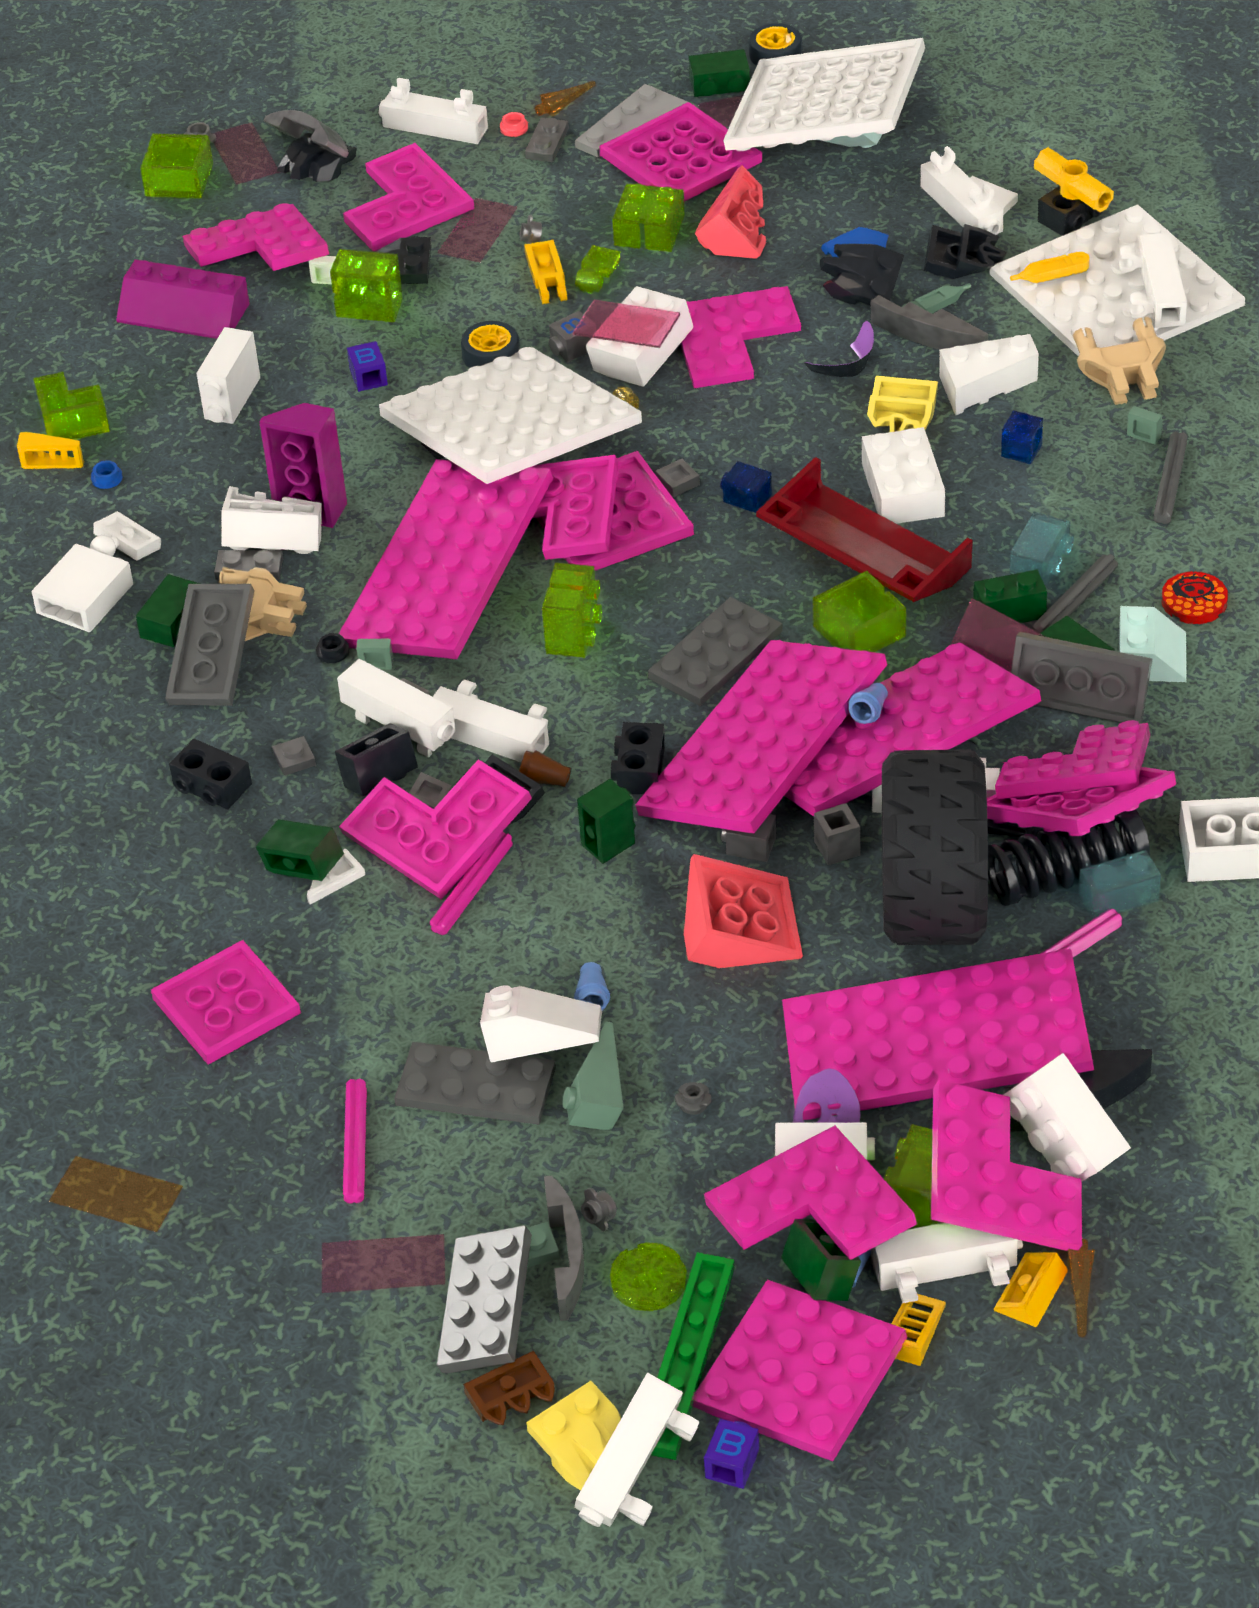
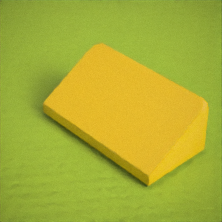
M1026 1252L998 1300L994 1311L1037 1327L1068 1272L1058 1253Z

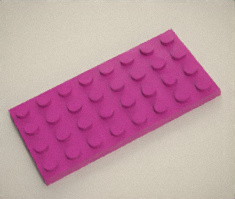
M436 459L339 632L344 640L347 641L349 647L356 649L357 639H391L392 653L458 659L535 514L539 503L553 480L551 470L548 468L528 467L486 484L452 461Z
M771 640L658 776V782H653L635 804L638 815L754 834L849 714L850 698L855 693L873 684L888 665L885 654L865 650L859 651Z
M960 642L949 645L945 650L929 658H924L918 664L904 671L894 673L890 678L880 682L886 687L888 696L884 701L879 718L875 722L862 724L856 722L849 713L784 796L812 816L816 812L848 803L882 785V763L894 750H949L1041 702L1040 690Z
M1071 948L782 999L795 1108L802 1086L809 1077L830 1068L839 1071L855 1090L860 1103V1111L933 1098V1087L938 1080L980 1090L1017 1084L1062 1053H1064L1077 1073L1094 1070ZM811 1102L804 1108L803 1120L820 1118L821 1107L818 1103ZM830 1104L827 1108L839 1109L841 1104Z

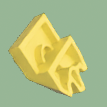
M876 376L867 412L873 426H890V432L922 427L926 430L934 415L938 381Z
M589 1381L526 1423L528 1433L551 1457L552 1466L568 1483L581 1490L618 1426L621 1416L611 1401L592 1381Z

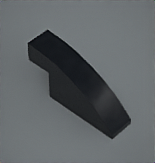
M1152 1049L1091 1050L1094 1070L1078 1073L1099 1104L1105 1109L1126 1097L1151 1076ZM1004 1087V1094L1013 1087ZM1010 1115V1132L1026 1131L1021 1123Z

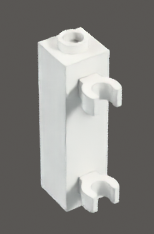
M397 78V87H391V91L385 100L381 101L379 106V115L382 117L383 127L473 144H478L488 129L486 106L472 104L473 92L470 90L461 89V98L448 100L409 93V79Z
M948 146L945 147V153L942 157L935 151L932 152L930 156L931 161L921 164V187L962 227H964V224L987 230L995 235L1003 232L1004 210L993 200L994 189L986 182L983 183L982 190L954 163L955 153Z
M1170 233L1140 235L1139 250L1129 246L1120 248L1121 259L1130 258L1119 261L1121 272H1131L1140 267L1146 294L1141 292L1131 294L1132 305L1140 304L1139 306L1130 307L1131 317L1141 318L1151 313L1154 328L1185 326L1187 299Z
M358 659L337 678L340 700L356 710L355 717L357 720L367 725L370 722V717L383 725L391 723L409 731L410 738L418 743L417 751L428 758L432 755L431 750L435 751L439 746H442L455 732L453 707L361 659Z
M465 679L458 686L457 692L440 686L434 694V698L453 707L455 732L451 737L452 739L522 762L526 751L534 753L537 750L543 753L549 745L548 720L542 718L547 711V707L533 704L528 715H524L480 700L477 695L472 694L476 688V683Z
M941 1223L908 1229L872 1248V1265L881 1291L898 1288L902 1303L918 1301L915 1287H918V1284L989 1271L994 1286L1009 1284L1006 1270H1010L1012 1266H1017V1249H1022L1023 1242L1018 1239Z
M649 1373L646 1374L576 1498L574 1508L580 1510L578 1515L584 1521L596 1527H600L602 1523L610 1527L617 1514L621 1512L634 1522L644 1526L653 1506L631 1496L629 1493L666 1427L687 1441H691L698 1428V1420L676 1410L681 1401L682 1391Z

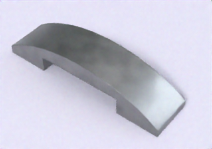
M283 110L265 116L263 120L277 130L297 139L300 138L305 129L313 133L310 140L326 150L344 158H347L349 154L345 142L336 131L307 113L296 110Z
M551 1175L544 1176L550 1228L565 1226L569 1267L554 1268L560 1321H565L573 1313L582 1290L584 1254L580 1222L574 1205L560 1183Z

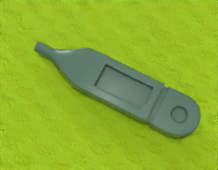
M971 284L942 286L910 302L930 313H934L956 302L965 290L971 288Z

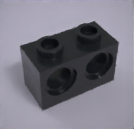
M1060 186L1038 199V222L1062 236L1073 230L1080 229L1085 222L1093 217H1098L1102 213L1094 210L1080 199L1070 200L1064 198L1060 194Z
M623 722L621 736H615L614 754L618 756V760H612L611 780L617 781V785L621 788H626L630 794H644L653 782H658V776L662 773L665 752L664 724Z
M194 738L169 763L173 786L183 794L191 793L202 798L204 802L211 806L218 805L228 810L252 785L249 763Z

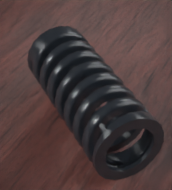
M1136 809L1123 811L1115 815L1113 821L1091 827L1090 832L1085 834V845L1080 836H1070L1069 832L1059 830L1046 832L1042 829L1035 836L1028 833L1021 835L1018 841L1011 838L1004 840L1000 846L996 844L988 845V877L1001 904L1009 906L1019 903L1021 897L1026 895L1029 898H1036L1040 891L1039 883L1046 893H1053L1057 889V879L1064 888H1070L1074 885L1075 875L1082 883L1090 882L1092 869L1100 878L1109 875L1110 865L1117 873L1124 872L1127 868V858L1136 868L1147 865L1150 860L1148 835ZM1115 822L1119 823L1120 834L1114 826ZM1098 826L1102 829L1103 840L1097 831ZM1063 837L1068 841V851L1062 842ZM1046 842L1050 845L1051 858L1045 848ZM1028 847L1033 851L1034 865L1028 854ZM1013 854L1015 855L1017 873L1011 862V860L1013 859ZM995 858L998 860V872H996Z

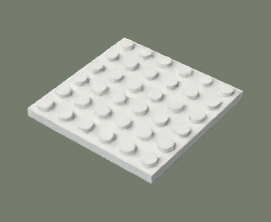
M923 38L760 59L723 140L726 151L735 149L737 151H746L751 147L759 146L772 148L783 143L802 144L807 140L816 139L828 141L840 136L853 138L864 133L875 132L877 134H885L894 130L925 50Z
M1137 204L999 262L990 268V275L1079 356L1080 353L1073 339V334L1080 328H1082L1084 336H1086L1085 327L1092 330L1094 340L1099 348L1138 341L1132 326L1133 322L1138 318L1131 317L1130 307L1139 306L1140 304L1132 305L1130 296L1136 292L1146 294L1140 267L1131 272H1121L1119 261L1130 258L1121 259L1120 248L1129 246L1139 250L1140 235L1170 232ZM1171 233L1187 299L1185 326L1154 328L1157 337L1163 340H1167L1245 306V297ZM1075 252H1085L1090 257L1089 269L1082 273H1073L1069 276L1039 283L1021 279L1010 280V276L1019 274L1027 265L1033 262L1062 255L1067 256ZM1149 313V314H1147V315L1144 316V317H1149V318H1151V320H1152V325H1153V327H1154L1152 315H1151V313ZM1142 317V321H1143V323H1144V326H1146L1144 317Z
M533 347L521 348L513 356L495 358L493 362L471 367L464 373L456 376H447L440 382L421 386L414 392L395 396L390 401L379 404L381 417L486 484L642 423L640 410Z

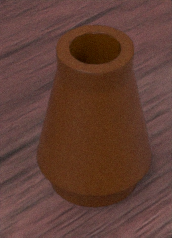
M535 750L534 753L525 752L519 772L538 784L558 785L566 788L572 768L564 766Z

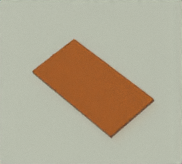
M75 1156L49 1202L157 1232L183 1186Z

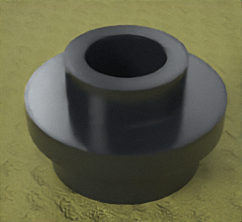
M326 634L320 638L316 647L317 657L325 663L340 662L348 656L349 645L340 634Z

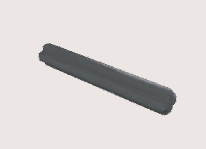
M1175 431L1170 435L1153 520L1156 523L1168 524L1171 522L1188 436L1184 432L1178 433Z
M1112 554L1102 555L1033 625L1032 630L1036 635L1065 616L1069 617L1118 567V562L1114 560L1115 556Z

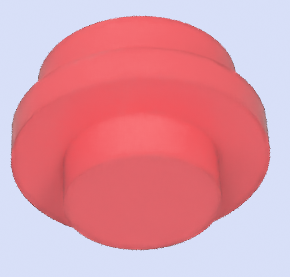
M511 112L503 116L500 123V131L505 136L518 137L528 131V122L523 114Z

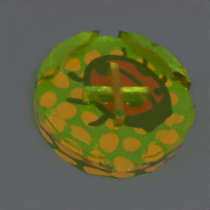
M646 1242L637 1244V1248L630 1251L627 1248L613 1261L610 1271V1283L613 1294L622 1304L634 1310L654 1311L666 1308L679 1299L685 1290L687 1282V1270L685 1264L680 1259V1255L674 1249L659 1243Z

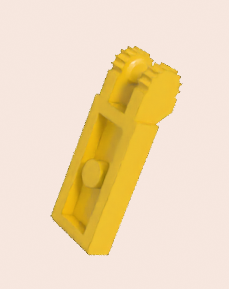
M554 240L524 244L527 262L535 288L539 291L542 304L549 303L550 296L547 287L557 286V295L560 301L567 300L565 276Z

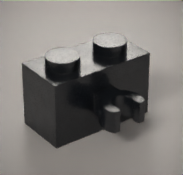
M391 723L335 751L344 787L361 796L368 795L384 777L390 781H397L404 778L408 772L418 768L409 731Z

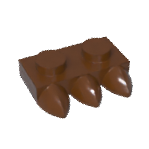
M534 1351L515 1359V1362L506 1363L463 1384L464 1393L482 1422L488 1420L502 1426L506 1420V1410L512 1408L518 1412L528 1414L531 1398L536 1396L541 1400L552 1402L555 1393L553 1380Z

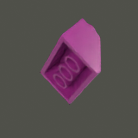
M135 259L123 277L116 320L118 323L218 339L224 327L235 329L250 304L246 277Z
M302 403L262 417L259 423L272 500L282 502V498L285 496L322 503L321 526L333 528L347 505L334 408Z

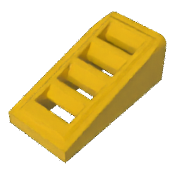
M20 432L17 449L23 469L82 468L84 466L80 441L32 432ZM56 451H60L61 455H57ZM67 451H73L74 457H69Z
M917 1294L918 1301L901 1304L891 1324L901 1328L907 1325L922 1330L918 1332L904 1328L907 1337L917 1341L905 1340L895 1358L921 1366L946 1302ZM917 1303L931 1307L933 1310L929 1313L912 1308V1305ZM908 1314L926 1319L927 1321L925 1323L912 1318H908Z

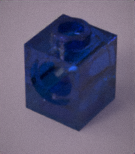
M1013 410L1002 429L1001 457L1031 464L1042 446L1043 418Z
M737 461L729 472L724 473L721 479L720 488L723 490V502L756 513L772 495L771 472Z

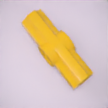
M1049 147L1041 150L1038 157L1034 160V169L1060 186V194L1066 199H1080L1094 210L1102 212L1108 208L1114 198V191L1089 175L1087 164L1081 160H1067Z

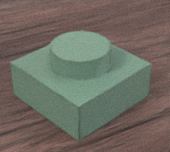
M1133 406L1128 413L1127 435L1156 445L1161 438L1163 415Z
M357 639L358 659L380 670L393 669L394 660L391 639Z
M548 1222L527 1227L532 1234L527 1267L559 1259V1250Z

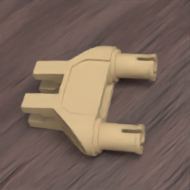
M1142 317L1133 322L1132 326L1138 338L1137 342L1099 348L1096 345L1090 328L1085 327L1086 336H1084L1082 328L1076 330L1073 334V339L1080 353L1077 359L1080 370L1092 381L1106 387L1115 405L1127 403L1128 400L1125 394L1129 393V384L1137 383L1144 400L1157 397L1154 388H1158L1159 382L1155 371L1163 358L1166 344L1162 338L1157 337L1152 320L1149 317H1144L1146 326H1144Z
M223 567L220 572L219 584H251L255 590L245 641L266 633L293 636L296 630V623L290 622L294 614L303 615L307 607L306 602L301 601L304 595V588L279 583L264 568L254 567L250 571H242Z

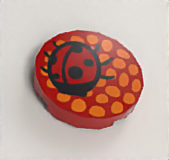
M1188 571L1176 574L1168 579L1162 588V606L1165 612L1171 617L1173 614L1179 618V621L1187 624L1212 622L1219 618V614L1223 611L1225 612L1227 608L1228 590L1224 583L1215 576L1204 572Z

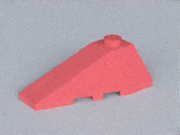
M743 165L736 170L700 221L695 235L699 243L704 248L710 249L714 255L757 259L766 244V236L762 233L759 235L758 227L765 226L764 219L759 216L758 212L759 209L763 208L762 185Z

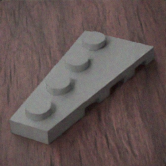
M644 84L575 140V148L600 157V145L688 101Z

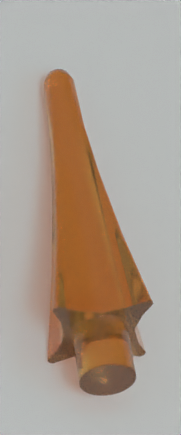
M589 81L568 89L540 94L542 103L535 106L536 114L542 116L548 113L554 117L583 93L593 88L596 82Z
M1082 1239V1246L1079 1250L1067 1249L1069 1256L1067 1263L1075 1301L1077 1334L1079 1337H1085L1087 1334V1307L1095 1249L1089 1250L1088 1241Z

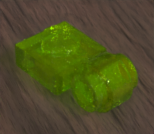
M592 245L581 261L582 269L577 272L575 286L579 287L580 291L591 294L593 291L599 292L603 287L604 277L609 278L620 263V251Z

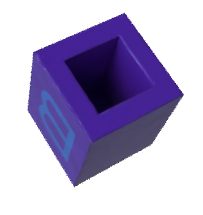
M376 341L347 348L349 369L358 392L388 385L385 362Z
M720 1418L704 1456L705 1478L744 1489L759 1452L758 1429L741 1421L732 1422Z

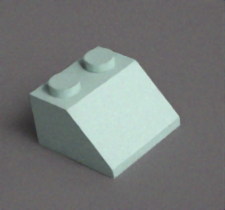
M1120 606L1118 652L1152 658L1149 681L1186 682V632L1155 607Z

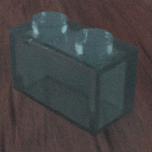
M1033 512L1010 553V575L1038 569L1044 584L1047 585L1052 575L1057 576L1059 574L1063 554L1069 555L1074 542V536L1070 535L1071 521Z
M1143 850L1080 869L1078 897L1092 920L1110 908L1115 909L1117 913H1122L1158 902L1161 874L1147 851Z

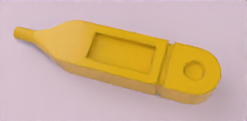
M1075 252L1067 256L1062 255L1033 262L1027 265L1019 274L1010 276V280L1021 279L1039 283L1069 276L1073 273H1082L1089 269L1090 257L1085 252Z

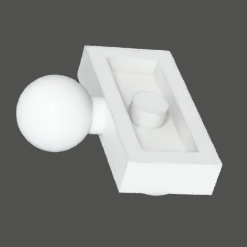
M118 511L93 523L94 534L97 535L90 544V548L113 556L117 548L137 561L161 549V538Z

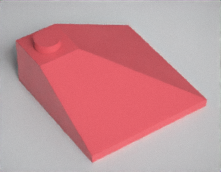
M693 854L690 859L684 924V940L688 961L716 968H727L801 959L803 954L788 877Z

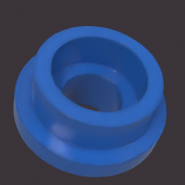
M112 461L97 463L91 473L92 484L101 489L115 487L123 478L121 469Z

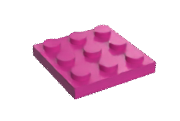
M244 940L151 989L153 1000L208 1065L301 1014L299 1003Z

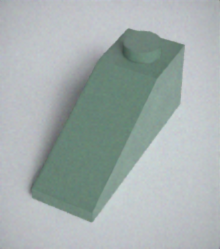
M605 1022L600 1031L599 1042H594L571 1087H566L564 1091L563 1108L567 1109L569 1125L611 1130L624 1108L612 1022Z

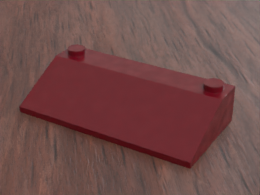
M817 457L810 461L756 512V517L912 602L952 587L972 568V539L967 537L952 553L823 485L821 480V459Z

